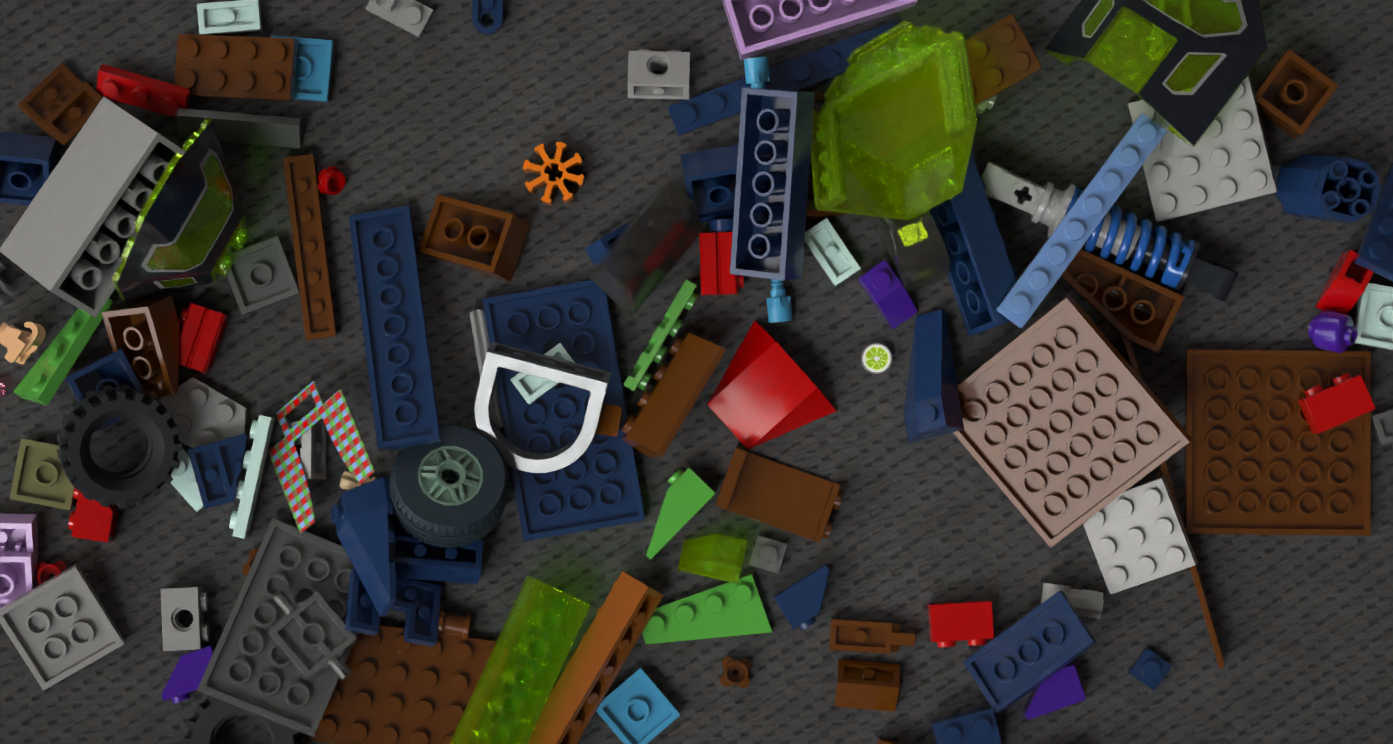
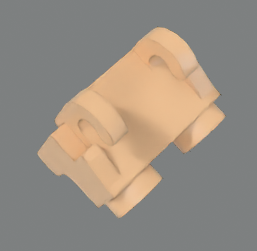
M3 322L0 325V343L7 348L5 359L10 363L25 364L30 355L37 351L46 337V330L42 325L25 322L24 327L32 330V333L15 327L13 324L8 325Z

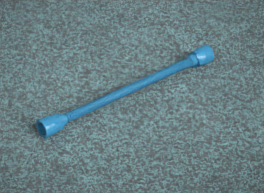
M768 57L744 59L746 84H751V88H766V82H770ZM771 279V282H773L771 283V286H773L772 290H770L771 298H766L768 323L793 320L791 296H786V291L782 286L783 282H781L783 280Z

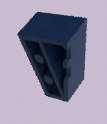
M394 514L390 515L389 531L394 532V542L392 543L389 560H394L396 576L408 579L478 584L482 570V540L474 541V543L467 544V546L460 545L457 548H447V546H444V548H440V546L435 547L432 544H425L424 541L421 542L418 538L412 537V534H408L406 529H403L401 523H398L397 517Z

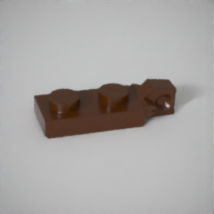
M831 619L829 650L891 654V652L898 653L899 645L915 646V633L900 632L899 624Z

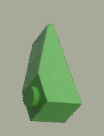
M679 468L668 480L671 486L667 489L646 554L650 560L716 494L690 468L685 472Z

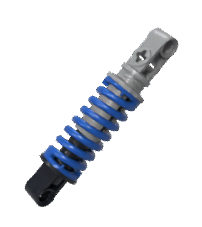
M988 162L981 177L985 183L986 196L1003 201L1032 214V222L1036 224L1041 222L1048 226L1047 237H1050L1083 192L1074 184H1070L1065 191H1060L1050 182L1043 187L992 162ZM1024 186L1028 187V194L1031 195L1030 198L1024 197L1022 201H1018V195L1015 193L1016 189L1022 190ZM1117 205L1110 208L1087 239L1084 251L1089 253L1093 252L1095 246L1101 248L1099 257L1107 260L1110 253L1116 256L1114 264L1119 267L1129 257L1133 258L1129 271L1134 274L1138 272L1142 263L1147 264L1148 268L1144 274V278L1147 280H1152L1158 269L1160 270L1158 275L1162 276L1160 285L1175 293L1186 283L1226 302L1239 273L1226 266L1197 256L1200 246L1199 240L1188 239L1183 242L1180 233L1173 232L1167 237V230L1164 226H1157L1152 230L1150 220L1142 219L1137 223V217L1133 212H1128L1122 217V210Z

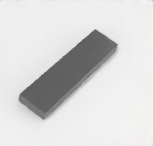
M178 108L176 114L178 138L196 140L213 120L220 142L300 148L302 143L301 118Z

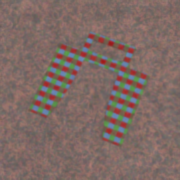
M314 381L276 413L285 437L268 451L300 534L316 521L306 475L294 442L321 418L342 460L357 482L361 484L375 472L342 389L337 391L323 404ZM312 394L316 407L290 429L285 416Z

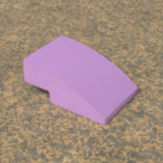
M0 513V607L37 587V514Z

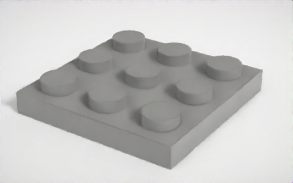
M1165 477L1127 489L1083 523L1110 594L1198 564Z
M77 564L0 607V624L43 691L125 643V640Z

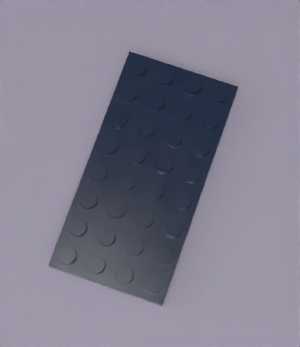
M599 278L482 299L490 344L494 341L544 355L561 343L575 363L612 373L604 404L623 407L618 437L595 434L587 450L570 465L547 473H530L511 467L523 540L529 541L644 521L645 515L633 447L621 440L625 433L621 428L628 417L604 279ZM500 367L496 383L505 435L511 444L527 452L549 453L565 447L575 439L583 426L591 394L589 390L558 383L529 405L510 380L520 372Z

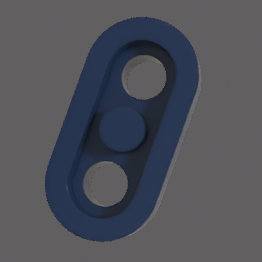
M472 0V22L475 29L483 35L497 33L503 25L504 0ZM484 16H493V23L491 25L483 24L482 19Z

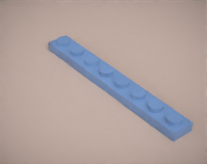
M1143 113L1138 116L996 310L1019 328L1026 324L1167 131Z

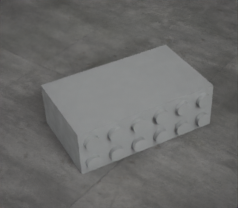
M103 97L0 247V252L49 291L96 318L117 287L118 279L145 216L176 163L186 151Z

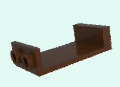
M735 448L715 506L820 543L822 537L826 539L829 537L833 521L828 519L832 508L838 510L844 492L839 491L840 484Z

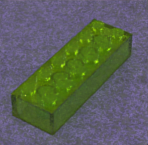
M527 576L449 744H527L591 604L538 579Z

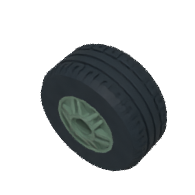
M446 424V426L439 425L442 442L401 448L397 452L391 469L389 486L393 501V514L408 534H412V537L418 538L419 541H424L428 545L432 544V546H440V548H444V546H447V548H457L460 545L467 546V544L481 540V537L484 538L487 533H490L495 528L497 522L501 519L506 505L509 489V472L500 450L485 435H480L478 431H473L471 428L466 429L464 426L459 427L458 425L451 426Z

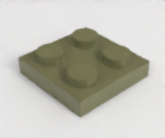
M21 438L9 499L73 510L75 500L73 497L74 486L62 469V464L57 454L59 445Z

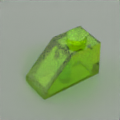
M722 534L685 540L677 570L737 584L742 569L747 540Z

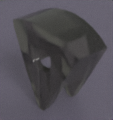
M907 174L900 176L905 199L889 206L881 207L874 196L866 191L860 193V197L878 238L900 282L909 295L946 279L950 272V261L941 234L917 188Z

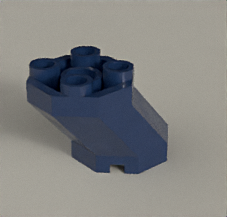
M1303 154L1279 168L1276 177L1278 192L1274 194L1279 199L1286 214L1307 220L1315 219L1351 224L1376 210L1382 185L1378 180L1377 173L1367 162L1345 156L1339 158Z

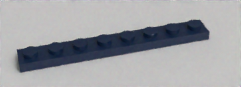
M896 20L769 68L770 82H766V88L800 91L905 51L907 48ZM742 78L692 97L689 100L669 106L668 111L678 137L740 114L742 88H751V84H746V79Z

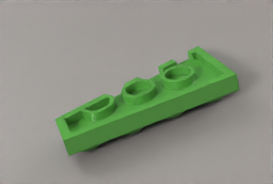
M687 279L685 280L667 310L665 318L649 341L647 349L642 352L636 362L634 371L623 384L624 387L634 393L637 388L644 390L652 376L648 372L653 361L659 364L668 349L663 345L668 335L675 337L683 323L679 319L684 308L690 311L699 295L694 292L697 285Z
M108 299L96 318L78 308L13 392L23 399L48 405L103 319L101 312L109 309L113 301Z
M750 574L657 607L644 628L642 635L646 644L771 633L772 630L753 576Z

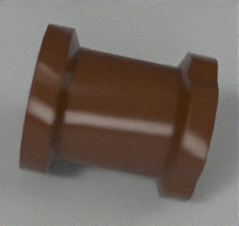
M441 609L438 636L442 637L444 634L454 635L468 641L472 613H467L466 616L447 613V610Z

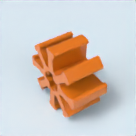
M556 142L555 157L551 160L545 152L544 144L534 148L536 154L540 155L544 162L542 166L530 163L528 159L524 161L523 169L525 173L541 174L540 177L533 181L525 182L530 194H533L534 190L547 185L544 196L541 197L543 204H553L551 199L554 188H559L563 195L564 203L572 201L574 197L565 187L566 181L578 184L580 188L584 186L585 177L583 174L578 176L567 173V171L578 165L582 166V159L578 153H575V157L562 163L564 151H567L566 144L562 142ZM553 166H557L559 173L562 174L560 179L556 177L557 181H550V176L546 173L548 169L552 171Z

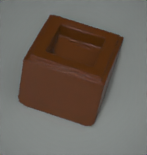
M604 404L595 434L618 437L623 407Z

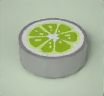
M870 344L861 354L862 366L869 373H883L892 363V354L883 344Z

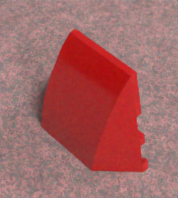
M756 321L753 322L707 403L747 450L836 412L818 387Z

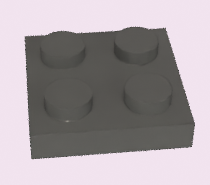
M279 236L221 257L243 316L300 295L298 284Z

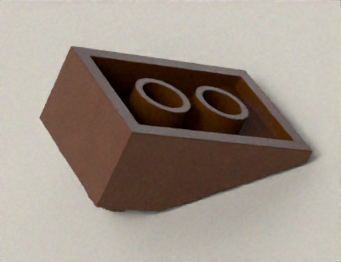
M437 195L418 252L487 276L511 282L531 224L514 214Z
M172 296L144 298L129 302L124 301L101 312L113 353L122 349L143 389L152 397L177 394L180 323Z

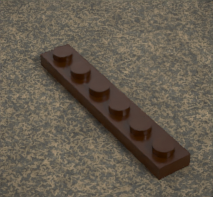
M307 154L284 157L283 165L305 340L338 337L320 193L317 187L315 155Z

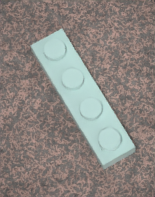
M259 415L258 421L253 420L249 438L254 439L251 451L247 450L244 456L243 468L247 469L245 481H239L236 498L240 499L238 511L233 510L229 528L234 529L232 535L234 537L243 539L249 537L275 420L272 417Z

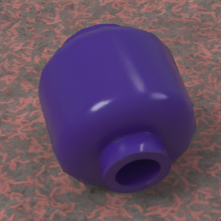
M1324 310L1312 318L1308 334L1315 347L1342 353L1355 343L1358 331L1354 327V321L1351 316Z

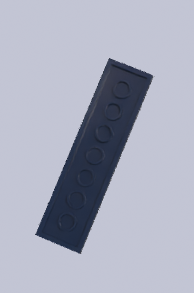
M407 205L349 215L378 450L383 452L442 442L411 209Z

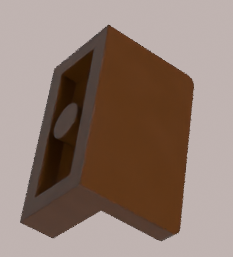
M838 659L837 687L834 702L836 707L892 712L896 710L900 688V664Z

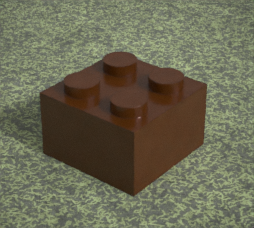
M1288 49L1280 55L1254 90L1259 113L1295 139L1305 132L1339 85Z

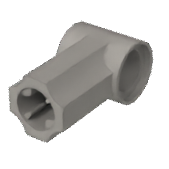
M1043 583L1041 604L1058 591H1063L1079 616L1100 619L1104 602L1102 592L1071 589V586Z

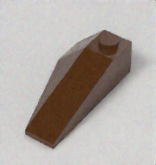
M1082 249L1079 250L1061 275L1130 341L1156 353L1159 352L1184 299V296Z

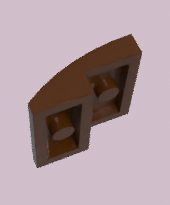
M61 63L19 102L17 107L61 144L66 145L82 129L103 97L86 81L82 83Z

